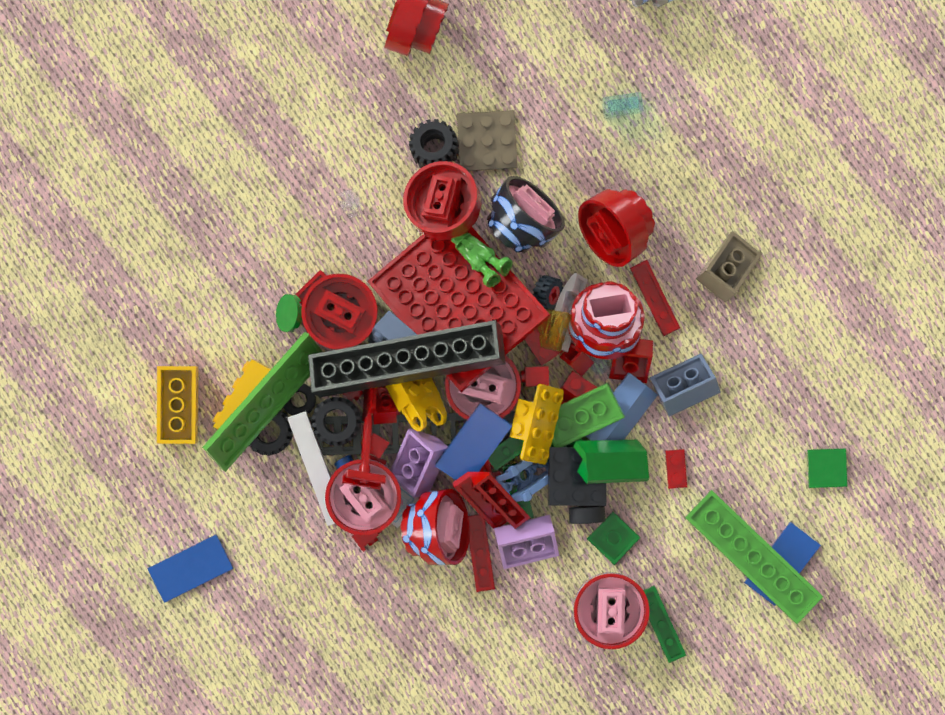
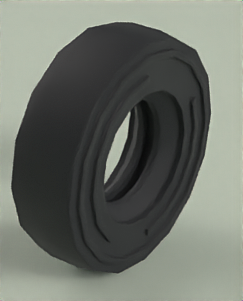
M303 383L296 392H301L305 395L306 403L302 407H296L292 404L290 398L283 406L285 411L292 416L305 411L308 414L315 407L316 396L312 393L311 387Z

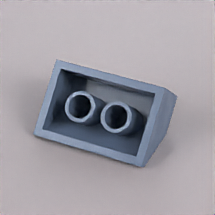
M388 311L374 326L367 341L370 344L417 334L391 311Z
M702 354L649 377L669 417L721 393L717 379Z

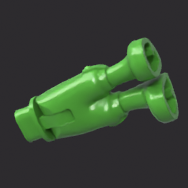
M465 233L451 240L455 244V248L471 265L472 269L483 273V284L488 288L497 285L501 281V277L491 270L485 262L493 265L502 276H506L512 268L513 261L509 257L496 258L493 248L487 247L470 233Z

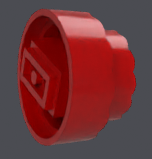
M396 0L386 29L389 34L384 48L405 56H409L412 48L430 54L436 40V35L440 31V23L444 20L449 4L441 0Z
M439 161L422 167L410 178L404 190L403 206L409 220L422 234L432 239L450 240L465 234L475 224L480 214L482 199L472 175L464 167L453 162Z
M610 189L603 190L584 201L578 211L580 230L588 246L601 260L614 267H623L647 249L649 236L654 232L655 221L652 210L647 206L646 201L632 190L624 189L620 192Z
M338 273L319 279L308 289L302 302L301 314L305 329L317 343L331 349H343L357 346L369 337L377 322L378 309L372 291L362 280L352 275ZM330 303L335 306L332 311H329L327 308ZM348 312L352 314L350 320L345 319V314Z

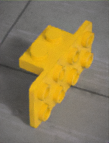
M538 384L533 402L518 399L509 437L524 440L520 455L521 460L543 465L547 463L549 449L554 438L556 422L563 400V389Z

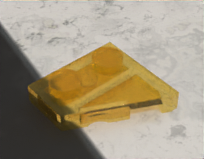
M546 309L551 317L538 327L540 345L544 349L561 352L571 314Z

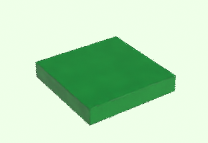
M846 448L807 450L808 488L848 487Z
M612 511L606 518V521L602 522L590 534L587 540L615 565L641 537Z

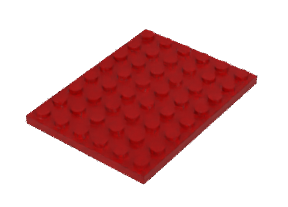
M473 227L466 232L491 248ZM422 234L367 281L392 312L417 335L496 320L502 326L505 355L551 317L511 270L506 276H502L493 265L485 262L491 270L500 275L501 281L491 288L484 285L483 273L472 269L467 260L455 248V244L451 241L452 239L437 240ZM491 367L448 374L447 376L462 393Z

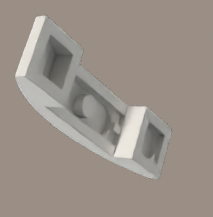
M574 273L564 286L553 315L554 346L564 352H568L571 343L568 331V317L576 296L586 288L588 281L578 273Z

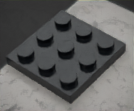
M550 447L548 505L606 506V483L587 484L577 472L583 459L574 447Z

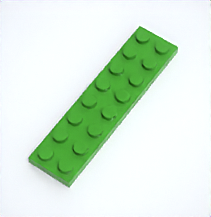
M304 332L202 447L223 471L226 472L310 377L308 355L322 353L323 351L308 333Z
M712 490L685 517L796 624L823 598L805 578Z

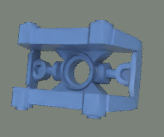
M521 460L516 465L510 466L502 475L497 476L496 479L508 493L512 490V485L517 486V491L511 495L516 502L530 501L534 493L548 484V462L545 465L538 463L533 465V462ZM545 467L546 471L539 476L533 475L537 471L536 468ZM523 470L527 473L525 480H522L520 477V472ZM510 479L511 482H503V480Z

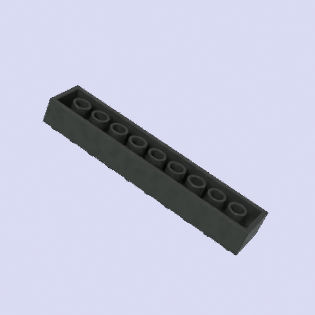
M496 320L308 355L311 390L319 398L506 364L502 326Z

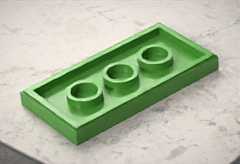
M608 382L561 404L552 440L554 447H564L625 418Z

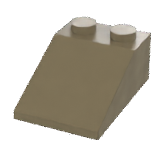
M731 231L703 267L696 280L726 303L737 293L762 254L734 231Z

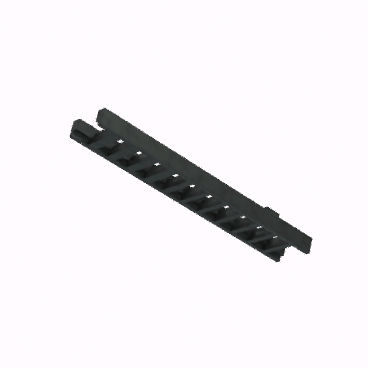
M511 411L503 419H508V422L513 424L515 411ZM437 413V416L441 421V415L440 413ZM447 413L446 421L451 423V442L456 436L455 421L466 420L457 413ZM404 414L396 415L397 423H392L393 445H388L383 454L399 452L401 445H399L398 422H408ZM372 415V434L374 432L380 436V424H374ZM326 416L325 424H333L334 433L342 432L341 424H348V417ZM308 417L312 425V417ZM431 421L432 435L436 436V425ZM361 425L359 432L353 439V446L342 447V445L323 447V441L315 434L323 455L362 454ZM511 428L508 431V438L510 436Z

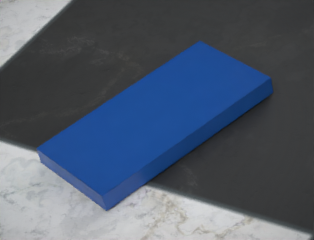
M480 403L436 462L435 467L455 480L467 472H479L508 433L512 424Z
M789 522L771 547L800 574L821 545L793 523ZM747 578L744 581L746 585L774 606L776 605L750 579Z
M216 534L147 569L165 603L232 570L233 566Z

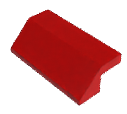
M467 472L452 483L454 488L493 529L501 527L507 522L516 529L530 519L526 511L490 472Z

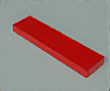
M648 260L631 267L630 270L662 336L664 337L680 329Z
M480 514L469 515V546L476 592L494 590L495 584L486 523Z

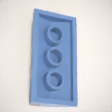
M628 372L613 392L625 418L586 437L591 441L624 440L658 395Z

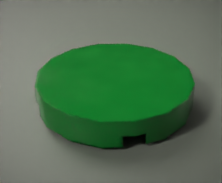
M285 294L278 302L276 322L279 329L283 332H294L295 328L301 325L302 306H300L299 302L301 300L297 295Z

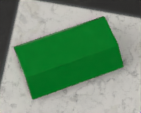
M637 439L575 442L574 448L583 459L577 472L587 484L645 482L649 480L647 451Z

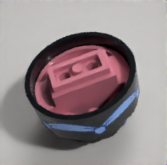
M518 176L508 177L491 197L493 211L487 216L488 227L493 230L496 238L500 239L506 247L512 248L515 252L526 253L532 246L544 248L565 227L564 218L555 203L541 189L526 179Z

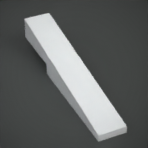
M305 411L288 417V422L327 526L335 524L327 511L325 503L326 487L331 474L308 415Z

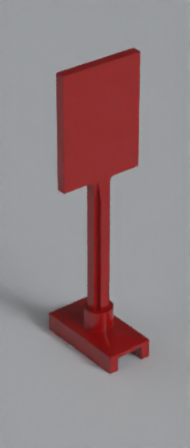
M376 387L364 390L362 413L364 428L359 471L348 469L343 475L342 483L380 490L381 484L386 482V475L370 473L371 466L369 465L372 413L376 409Z

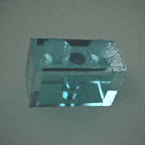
M641 92L603 97L601 100L604 119L640 114L644 111Z

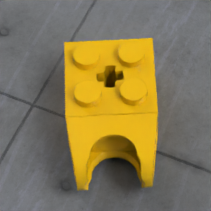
M432 378L386 386L398 411L404 414L414 430L423 431L427 427L426 416L437 426L446 423L447 413ZM437 411H438V412L440 413V415H441V421L439 420V418H438V416H437ZM417 417L420 420L421 426L417 423Z

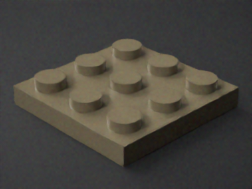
M514 110L457 113L460 166L464 167L467 171L518 168Z

